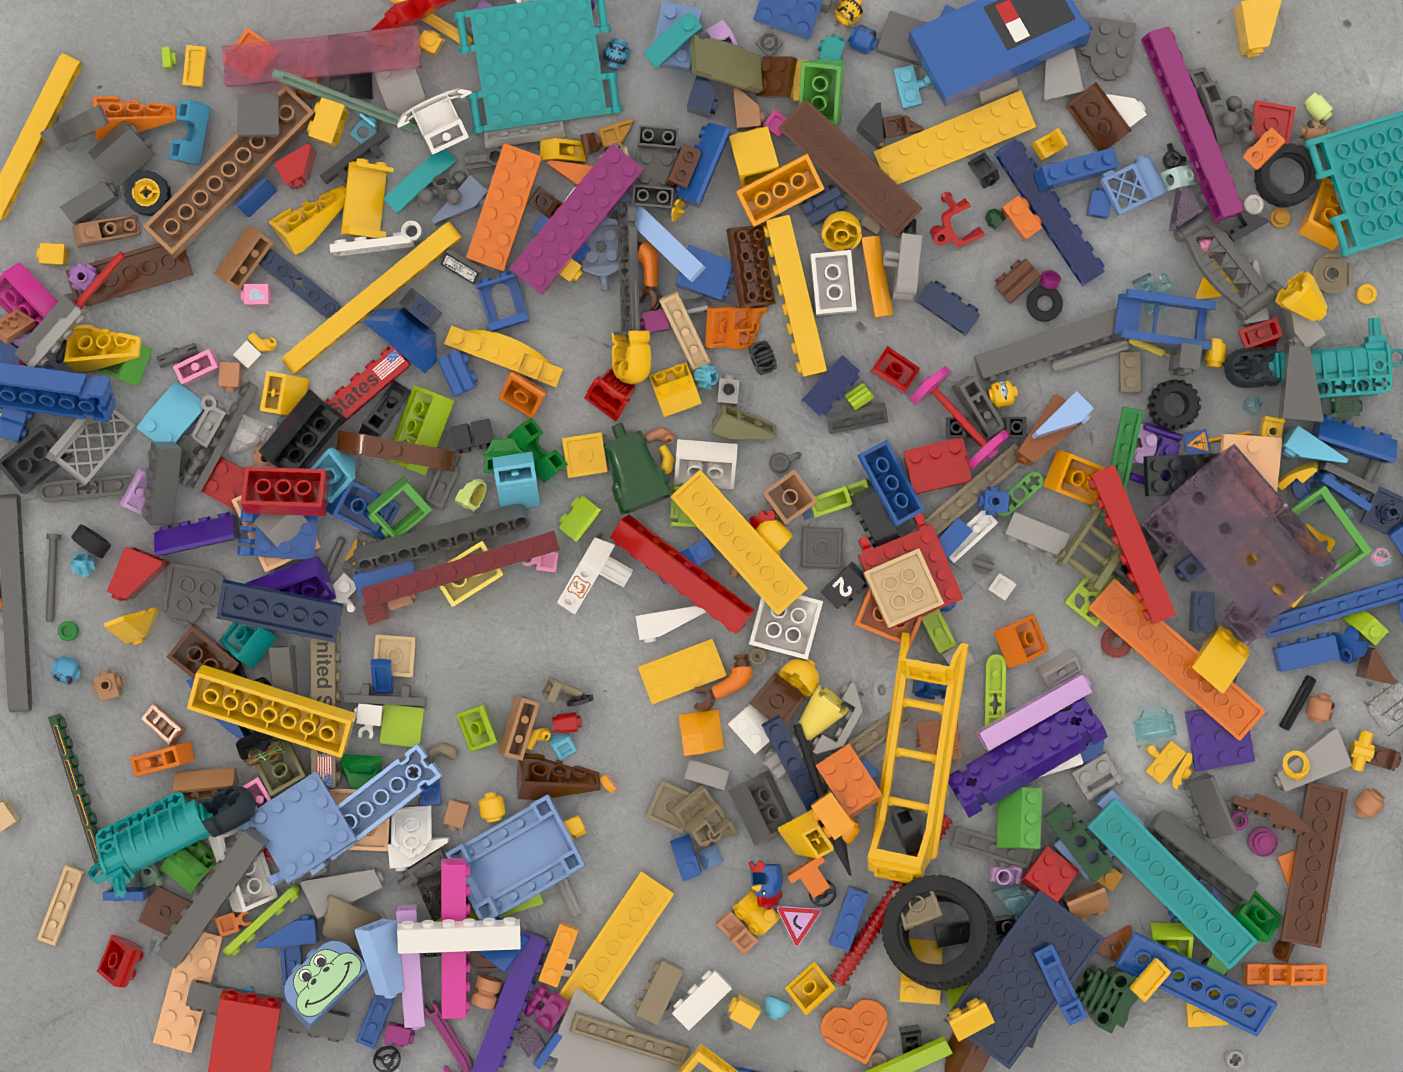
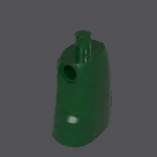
M623 423L613 425L611 428L616 439L603 444L610 463L613 480L612 492L615 502L618 504L620 514H627L645 508L673 495L674 493L669 485L670 481L665 470L659 467L652 457L642 432L637 431L626 434Z

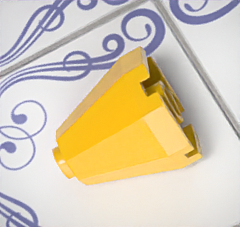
M1301 271L1289 279L1286 283L1287 289L1281 288L1277 294L1275 302L1280 307L1305 319L1320 321L1327 314L1328 306L1315 278L1309 272Z

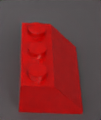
M962 437L904 451L907 474L916 494L972 482L967 452Z

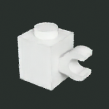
M359 703L358 706H355L354 713H357L356 723L365 724L358 731L359 737L363 736L364 730L369 731V739L374 737V725H382L384 705Z

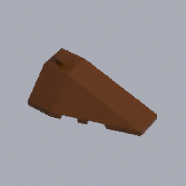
M525 753L523 761L518 760L516 782L518 799L539 800L547 794L554 798L599 791L601 789L600 776L597 771L577 765L571 767L563 764L561 760H556L555 762L545 759V756L541 754Z
M952 1032L948 1044L953 1054L946 1057L945 1072H982L990 1055L968 1038L958 1041L954 1032Z

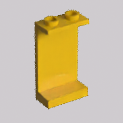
M359 158L355 162H349L341 228L342 235L367 237V239L386 237L387 232L380 231L386 175L394 171V168L387 167V163L375 162V164H369V160Z

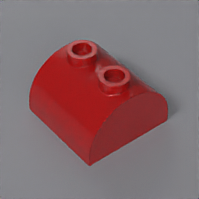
M112 934L97 972L113 986L126 988L129 981H132L136 976L135 967L137 962H141L143 959V948L129 939Z

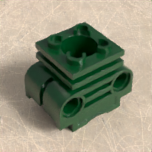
M1092 964L1090 968L1085 970L1083 974L1084 981L1081 986L1076 988L1075 993L1083 1008L1087 1009L1088 1015L1095 1025L1112 1034L1116 1025L1124 1028L1128 1020L1129 1011L1138 1000V997L1129 989L1137 978L1116 966H1111L1105 972L1103 969H1098ZM1121 976V979L1115 982L1116 978ZM1104 1012L1101 1017L1097 1018L1099 1013Z

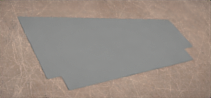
M575 989L558 1034L563 1037L550 1054L551 1057L558 1059L553 1072H677L681 1068V1066L570 1032L575 1012L637 1030L580 989Z

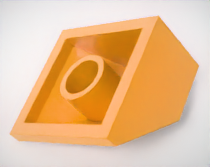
M719 709L679 714L684 756L724 749Z

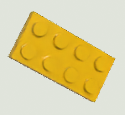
M713 638L638 667L652 704L727 676Z

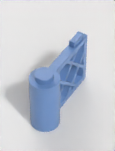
M1141 155L1134 159V164L1115 173L1112 169L1102 174L1103 178L1100 182L1117 216L1168 192L1151 156ZM1131 170L1134 176L1133 183L1124 180L1127 171ZM1113 179L1119 182L1117 191L1110 188L1108 180ZM1122 184L1131 187L1129 196L1120 192ZM1135 189L1141 191L1144 199L1138 200L1133 198ZM1119 197L1128 200L1126 208H1120L1118 204Z

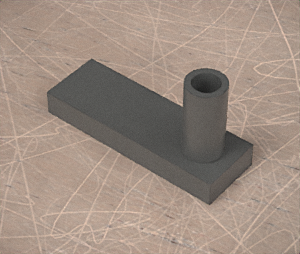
M1370 458L1362 478L1329 462H1319V471L1325 474L1329 472L1336 476L1337 480L1366 494H1376L1379 488L1373 484L1381 462Z

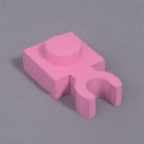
M551 552L532 558L529 563L523 562V565L532 566L537 564L536 570L556 573L559 553Z

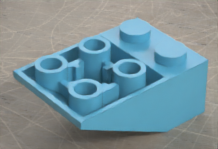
M526 452L493 457L500 508L514 504H523L526 508L541 506L533 453Z

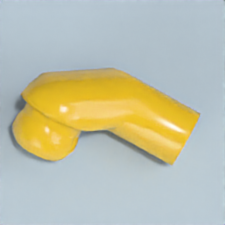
M547 728L533 729L527 749L532 750L536 741H548L551 738L550 731Z

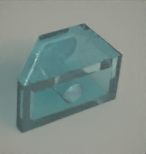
M1019 883L994 887L992 889L999 900L1017 918L1035 896L1028 887L1024 889Z

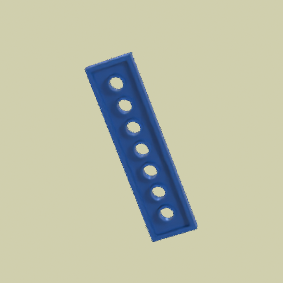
M1134 931L1115 963L1117 968L1138 978L1154 958L1159 959L1171 971L1169 976L1158 987L1159 989L1258 1037L1277 1007V1001ZM1141 954L1149 956L1146 961H1139L1137 958ZM1176 972L1184 973L1181 979L1173 977ZM1196 980L1202 983L1198 988L1191 986V983ZM1216 989L1219 991V994L1212 997L1208 994L1209 991ZM1230 998L1237 1000L1234 1005H1228L1226 1001ZM1247 1007L1255 1009L1252 1014H1246L1244 1010Z

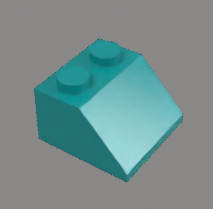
M233 622L219 641L236 659L254 668L270 646L273 645L277 636L270 629Z

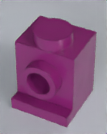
M390 1021L387 1025L383 1045H388L389 1042H393L392 1045L397 1047L413 1044L415 1032H412L411 1028H405L404 1024Z

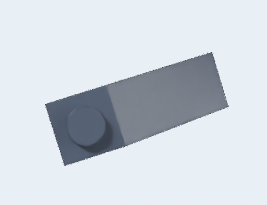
M469 176L458 188L462 195L460 203L451 205L447 202L431 222L437 226L477 209L479 205L482 207L488 190L472 176Z

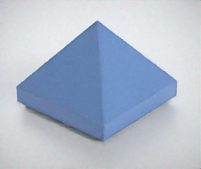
M715 844L697 853L706 871L723 862Z

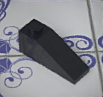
M394 380L363 421L359 434L381 437L411 391Z

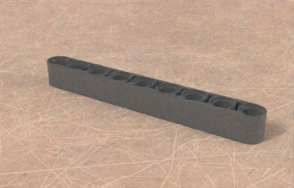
M514 504L357 547L353 552L356 569L359 572L366 573L524 530L530 525V519L525 505Z

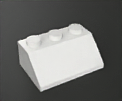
M678 439L674 485H684L693 475L701 470L716 488L734 490L738 444Z

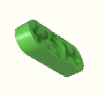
M1030 472L1013 486L1008 492L1010 493L1011 500L1017 504L1014 506L1011 503L1008 506V513L998 512V515H1010L1043 485L1042 475L1038 472ZM1030 476H1037L1039 478L1037 480L1038 485H1031L1029 487L1031 492L1029 493L1027 488L1021 484L1024 482L1027 485L1031 481ZM1017 488H1021L1025 493L1024 498L1021 500L1014 498L1013 493Z

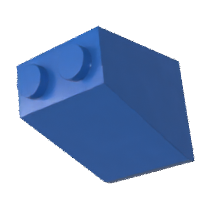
M688 245L687 250L706 268L693 282L679 272L676 287L722 302L723 298L727 299L730 290L727 284L729 279L733 280L734 278L732 262Z

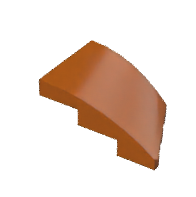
M707 307L705 347H729L735 350L749 348L754 343L755 335L761 326L759 322L763 313H767L768 307Z

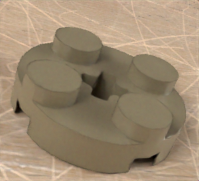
M1327 254L1315 261L1311 275L1315 278L1321 292L1336 294L1343 291L1350 284L1353 270L1350 263L1341 255ZM1330 268L1333 269V272H1337V276H1334L1333 279L1327 276Z

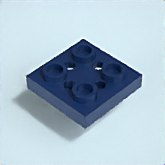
M1378 486L1377 493L1372 494L1369 501L1373 506L1369 512H1364L1360 522L1384 534H1389L1403 523V497Z

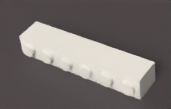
M506 917L503 920L485 918L481 921H475L471 918L464 919L463 921L446 919L442 922L424 920L422 923L403 921L398 923L397 927L398 954L521 949L520 919L514 917Z

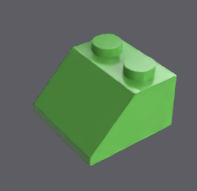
M141 344L139 358L101 368L99 371L138 386L143 378L145 367L151 358L153 349Z

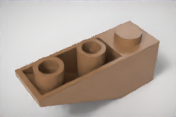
M136 215L78 223L72 228L77 248L98 245L141 234Z

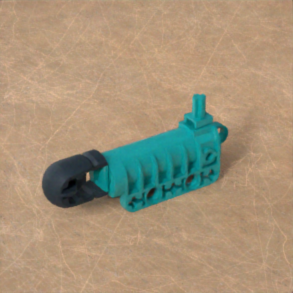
M1368 318L1369 336L1364 337V344L1360 346L1311 350L1316 381L1320 387V399L1372 396L1391 390L1393 386L1392 367L1403 365V350L1399 348L1390 349L1387 336L1381 335L1380 318ZM1268 346L1265 349L1253 347L1235 350L1225 360L1224 372L1226 378L1232 385L1239 388L1264 387L1265 384L1269 387L1278 386V384H1282L1285 351L1278 352L1275 346ZM1394 352H1398L1402 355V360L1400 363H1394L1392 361V355ZM1270 355L1271 362L1268 363V370L1272 372V378L1265 376L1261 379H1255L1254 376L1258 372H1262V362L1252 359L1251 363H1246L1245 360L1251 359L1253 356L1262 358ZM1246 373H1252L1253 376L1246 377ZM1363 381H1366V382H1365V385H1368V387H1367V389H1365V391H1364L1365 386H1364ZM1352 382H1353V390H1354V392H1352V388H1350V385L1352 384ZM1373 383L1379 384V386L1372 388ZM1345 385V389H1344V390L1334 389V390L1332 391V387H1333V386L1343 387V386Z
M242 786L227 787L212 795L211 799L206 798L199 803L195 799L187 802L183 793L175 792L99 830L95 837L99 862L89 869L88 876L95 884H100L107 880L114 888L115 897L120 896L123 898L125 893H127L126 884L131 882V878L135 877L137 871L149 867L151 864L161 861L165 857L175 854L199 840L209 836L215 838L221 835L223 830L230 831L249 821L255 813V799L251 791ZM102 870V872H101L98 876L95 877V875L97 874V872H99V871Z

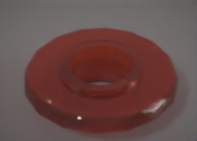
M1110 628L1107 629L1101 638L1103 651L1112 658L1126 656L1132 647L1122 640V645L1119 648H1114L1111 640L1118 635Z

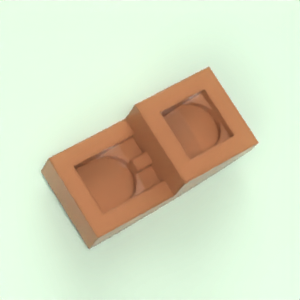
M730 909L715 922L743 954L747 953L759 942Z

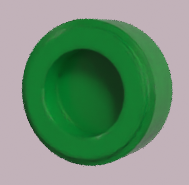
M73 621L62 622L58 627V635L65 641L74 640L79 635V627Z

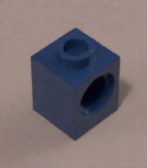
M1192 552L1174 566L1177 570L1175 571L1176 576L1185 582H1191L1208 569L1197 552ZM1188 563H1192L1194 566V571L1191 574L1185 571V566Z

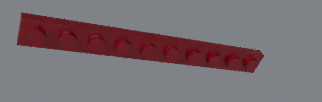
M551 531L361 589L366 608L555 552L560 550L555 531Z

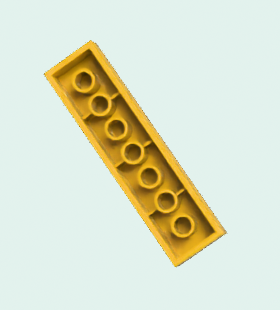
M202 665L196 672L187 706L189 710L342 758L347 749L357 714L206 665Z

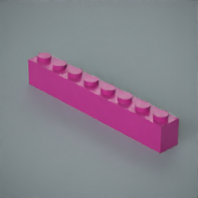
M466 858L441 859L442 921L446 919L463 921L466 919V916H470V904H466V897L470 896V884H466V877H470V865H466ZM470 951L442 952V1019L466 1018V1011H470V999H466V992H470V980H466V973H470V961H466V954H470Z

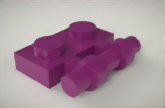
M542 984L533 993L532 1000L528 1001L524 1015L530 1017L532 1013H535L537 1015L535 1022L551 1033L569 1007L570 1002L556 991L549 995L546 992L548 987ZM540 1001L545 1003L544 1007L539 1005Z

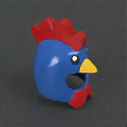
M750 861L748 864L750 867L751 887L754 895L757 896V905L764 907L765 910H770L772 906H777L779 903L778 899L783 897L781 891L783 882L781 865L765 864L762 861H758L755 865L753 861Z

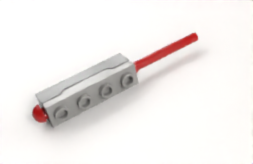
M119 251L78 299L72 293L63 295L15 351L14 354L20 359L19 365L43 368L49 362L48 357L51 354H55L61 348L60 343L64 339L67 340L74 333L73 328L76 325H80L86 319L85 314L89 309L85 306V302L126 257L122 252Z

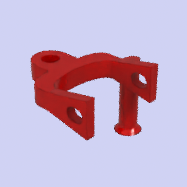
M950 192L943 193L941 201L946 203L950 209L941 215L943 225H936L931 228L932 240L941 246L952 241L957 247H962L985 236L980 227H977L963 238L955 234L951 225V217L970 208L971 205L966 198L956 203Z

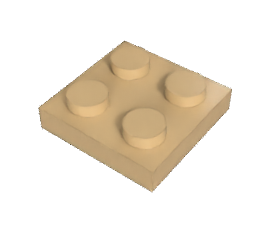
M376 634L374 659L391 660L393 676L414 677L416 637Z

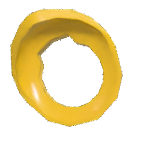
M1291 751L1283 758V770L1288 777L1299 781L1308 774L1310 763L1304 753L1301 751ZM1297 755L1302 758L1304 764L1302 772L1293 773L1289 769L1287 761L1291 756Z

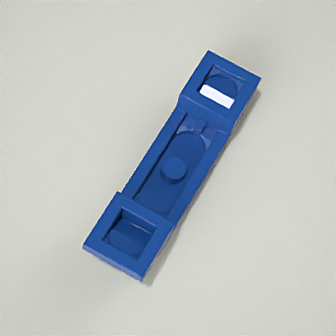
M1053 944L1034 952L1042 973L1068 1025L1071 1026L1087 1018L1086 1012L1065 973Z

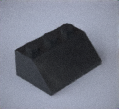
M350 35L329 36L330 89L358 100L373 99L372 39Z

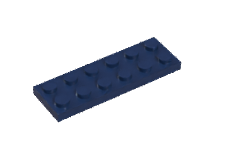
M223 579L216 619L336 643L343 603Z

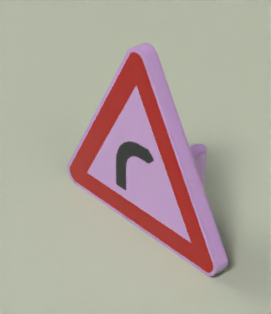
M777 907V911L794 945L799 946L820 915L821 910L819 908Z

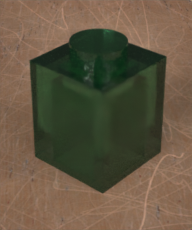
M1359 396L1330 398L1332 417L1360 416V412L1363 410L1362 400H1359Z

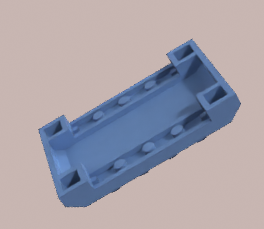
M547 794L519 813L467 843L461 844L445 853L447 858H466V865H470V877H466V884H470V896L467 897L480 921L485 918L496 919L587 866L550 795Z

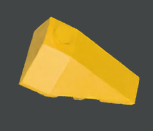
M341 185L321 194L319 199L314 202H303L302 207L292 211L289 208L270 220L269 224L285 246L297 255L318 238L344 207L346 188Z
M88 324L76 325L73 328L74 333L67 339L64 363L74 372H87L139 358L142 339L129 334L111 332L104 328H95Z
M153 607L148 609V611L143 610L106 622L104 626L125 644L132 643L135 646L143 643V638L149 636L160 609L159 607Z

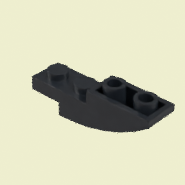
M1014 914L993 916L997 931L996 938L1005 937L1016 922ZM963 920L934 927L937 947L967 943L971 930L970 921Z

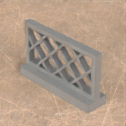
M115 409L109 422L92 421L93 417L89 416L86 419L77 418L49 450L46 458L51 462L54 460L86 485L135 427L133 423ZM111 423L113 433L102 434L101 424ZM115 423H123L128 429L125 432L116 433ZM97 424L99 434H88L87 426ZM103 437H113L114 446L104 447ZM89 438H99L101 447L90 448ZM85 439L86 448L76 449L75 440ZM101 451L102 460L92 462L91 452ZM87 452L88 462L78 463L76 453ZM64 453H73L74 463H66L61 459ZM78 466H89L90 474L87 478L79 473Z

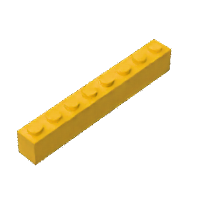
M790 215L766 220V226H763L765 238L769 237L771 245H768L770 257H774L775 265H772L774 276H778L780 284H777L779 296H783L785 302L781 304L784 316L788 315L789 323H786L788 334L793 335L794 339L791 347L793 355L797 354L799 362H795L798 374L802 373V377L824 373L827 369Z

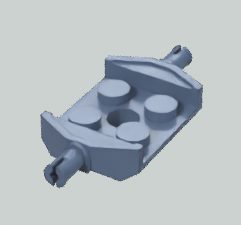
M609 217L604 220L586 242V245L591 249L582 260L583 272L599 277L601 291H605L604 285L606 291H609L608 278L619 271V222ZM598 242L606 243V251L602 253L596 251V244Z

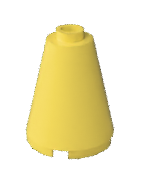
M822 685L816 687L798 724L801 723L806 740L809 741L849 711L848 706L844 708L841 705L843 700L826 687L822 690Z

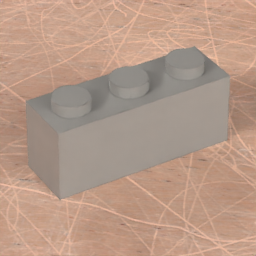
M1012 512L1003 533L1008 536L1007 540L1017 544L1019 541L1026 543V548L1034 551L1039 548L1045 551L1044 555L1054 559L1065 548L1070 536L1066 532L1017 512Z

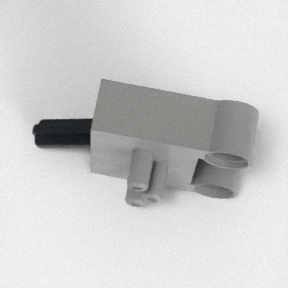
M915 218L904 228V233H902L898 241L897 251L886 250L883 255V266L895 267L892 299L913 301V295H916L922 235H916L917 220Z

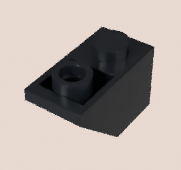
M903 807L892 811L891 822L906 854L910 855L918 852L923 836L913 810Z

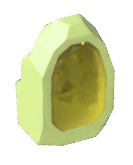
M474 479L472 482L467 483L463 489L459 490L454 502L474 512L480 507L487 491L486 482L481 479Z

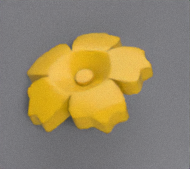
M680 198L676 200L671 211V220L674 223L682 217V214H685V210H682L685 206V201Z

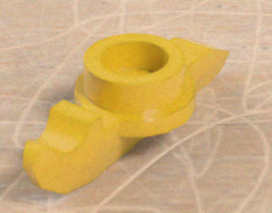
M1187 752L1173 776L1172 785L1175 790H1178V786L1182 785V779L1186 780L1191 775L1192 770L1189 766L1192 763V754Z

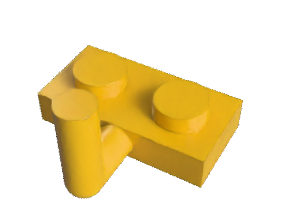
M1171 740L1168 741L1160 752L1154 746L1147 744L1144 748L1145 751L1155 759L1145 772L1162 784L1185 756L1186 752Z

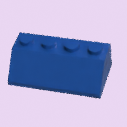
M708 123L706 127L702 126L698 136L701 138L698 146L694 145L693 147L701 151L700 158L688 187L677 186L675 191L678 194L677 199L680 198L685 203L700 208L730 136V128Z
M1323 414V422L1314 423L1311 434L1329 447L1364 458H1372L1384 464L1396 462L1397 440L1391 439L1392 435L1383 432H1380V435L1372 433L1373 429L1361 426V429L1353 427L1354 423L1344 420H1342V423L1334 421L1335 417Z
M888 440L857 455L895 527L925 511Z

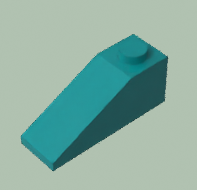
M689 11L663 33L643 54L653 67L657 69L689 43L692 36L700 34L703 31V26Z

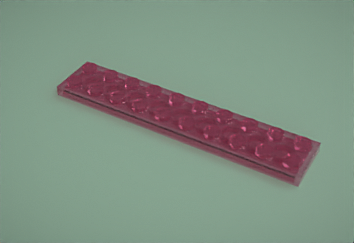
M418 26L222 46L224 82L226 87L279 82L278 79L271 77L274 68L280 71L284 70L303 79L422 68Z

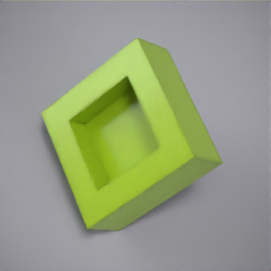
M161 47L163 68L167 71L175 70L174 64H177L176 52H173L170 47Z

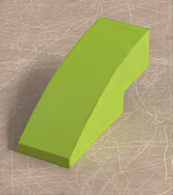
M868 479L815 496L818 502L811 507L814 517L853 504L850 497L869 487Z

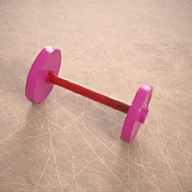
M944 366L933 376H928L921 383L922 386L910 397L909 401L916 406L929 395L933 394L981 446V450L968 462V465L975 469L987 458H993L999 452L997 449L1010 437V434L1003 430L991 441L987 442L938 389L951 374V370Z

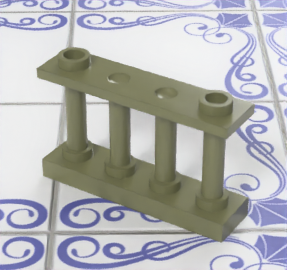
M1095 500L1089 507L1091 511L1067 547L1063 548L1057 555L1058 560L1055 563L1057 566H1063L1068 563L1087 577L1090 582L1087 588L1092 592H1098L1102 589L1119 563V554H1121L1119 546L1115 547L1112 538L1093 524L1099 514L1102 517L1106 516L1104 510L1099 509ZM1088 530L1110 546L1111 551L1108 556H1103L1082 540ZM1077 546L1099 562L1100 568L1097 572H1092L1072 557Z

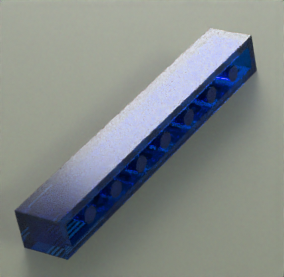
M1015 138L997 150L993 155L1021 197L1027 200L1032 213L1037 214L1041 219L1042 224L1040 225L1083 287L1104 273L1103 268L1105 266L1099 257L1095 258L1093 255L1091 244L1088 241H1084L1081 237L1082 231L1077 224L1073 225L1069 219L1071 218L1069 211L1065 207L1062 208L1059 204L1060 198L1056 192H1051V190L1039 192L1033 174L1037 171L1036 168L1038 166L1032 157L1029 159L1025 152L1027 150L1021 141L1018 142Z

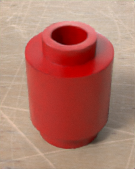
M576 712L557 714V716L552 717L554 733L578 732V728L582 727L581 716H577Z

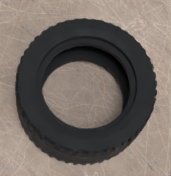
M927 875L922 878L919 877L917 880H912L909 884H905L906 886L901 887L895 893L894 898H891L890 904L888 903V908L884 912L885 916H883V924L881 926L883 928L881 931L883 934L882 941L884 942V948L889 959L906 977L926 988L940 991L941 989L944 991L948 989L953 990L973 982L989 966L988 963L991 962L992 955L995 953L994 949H996L997 931L995 919L986 902L969 885L946 875ZM929 891H934L938 902H951L964 908L970 921V937L965 949L958 957L943 964H928L918 960L910 946V929L905 930L902 924L901 913L903 912L904 917L910 909L909 902L911 901V906L921 900L916 896L919 895L922 898L931 896Z

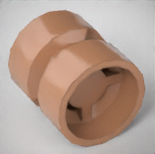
M478 974L475 983L477 990L473 991L470 1003L485 1009H495L498 1000L496 994L500 993L503 981L492 976Z

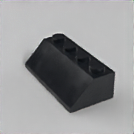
M309 389L261 447L259 452L277 468L305 469L344 422L346 417Z

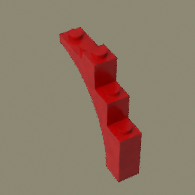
M406 0L396 3L384 13L385 17L368 33L378 49L384 48L405 30L456 0Z

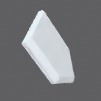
M431 805L403 807L391 816V844L409 860L413 861L432 842Z

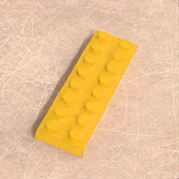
M1020 90L873 151L878 166L900 185L1035 129L1036 125Z
M701 470L670 496L778 616L808 589Z
M641 871L559 994L570 1002L575 989L578 988L601 1004L673 897L674 892Z

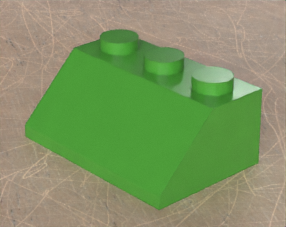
M835 59L802 61L799 104L806 98L830 122L838 125L842 119L846 61Z
M1021 787L998 801L996 848L1032 851L1040 849L1042 788Z

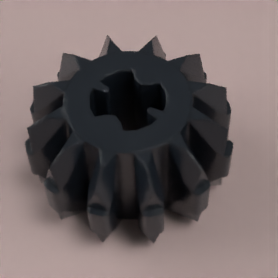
M758 341L749 347V355L758 374H768L777 369L775 355L767 341Z

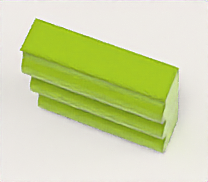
M863 382L844 394L855 410L874 398Z

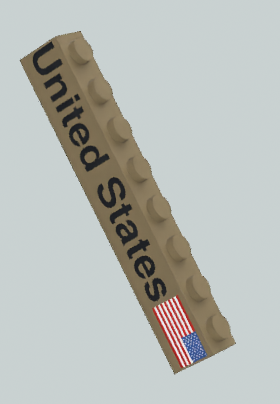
M338 631L336 643L311 638V699L338 707V703H341V691H338V683L341 682V671H338V663L341 662V651H337V643L341 642L340 631ZM311 748V774L317 771L327 788H336L342 780V773L338 771V763H341V758Z

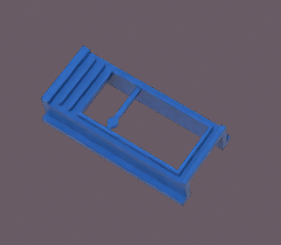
M1127 289L1126 293L1118 294L1114 334L1121 335L1122 338L1178 345L1180 343L1202 345V349L1211 350L1212 342L1204 341L1207 311L1215 310L1216 302ZM1141 303L1155 304L1152 333L1138 331ZM1159 305L1198 311L1195 339L1156 334L1157 317L1160 311Z

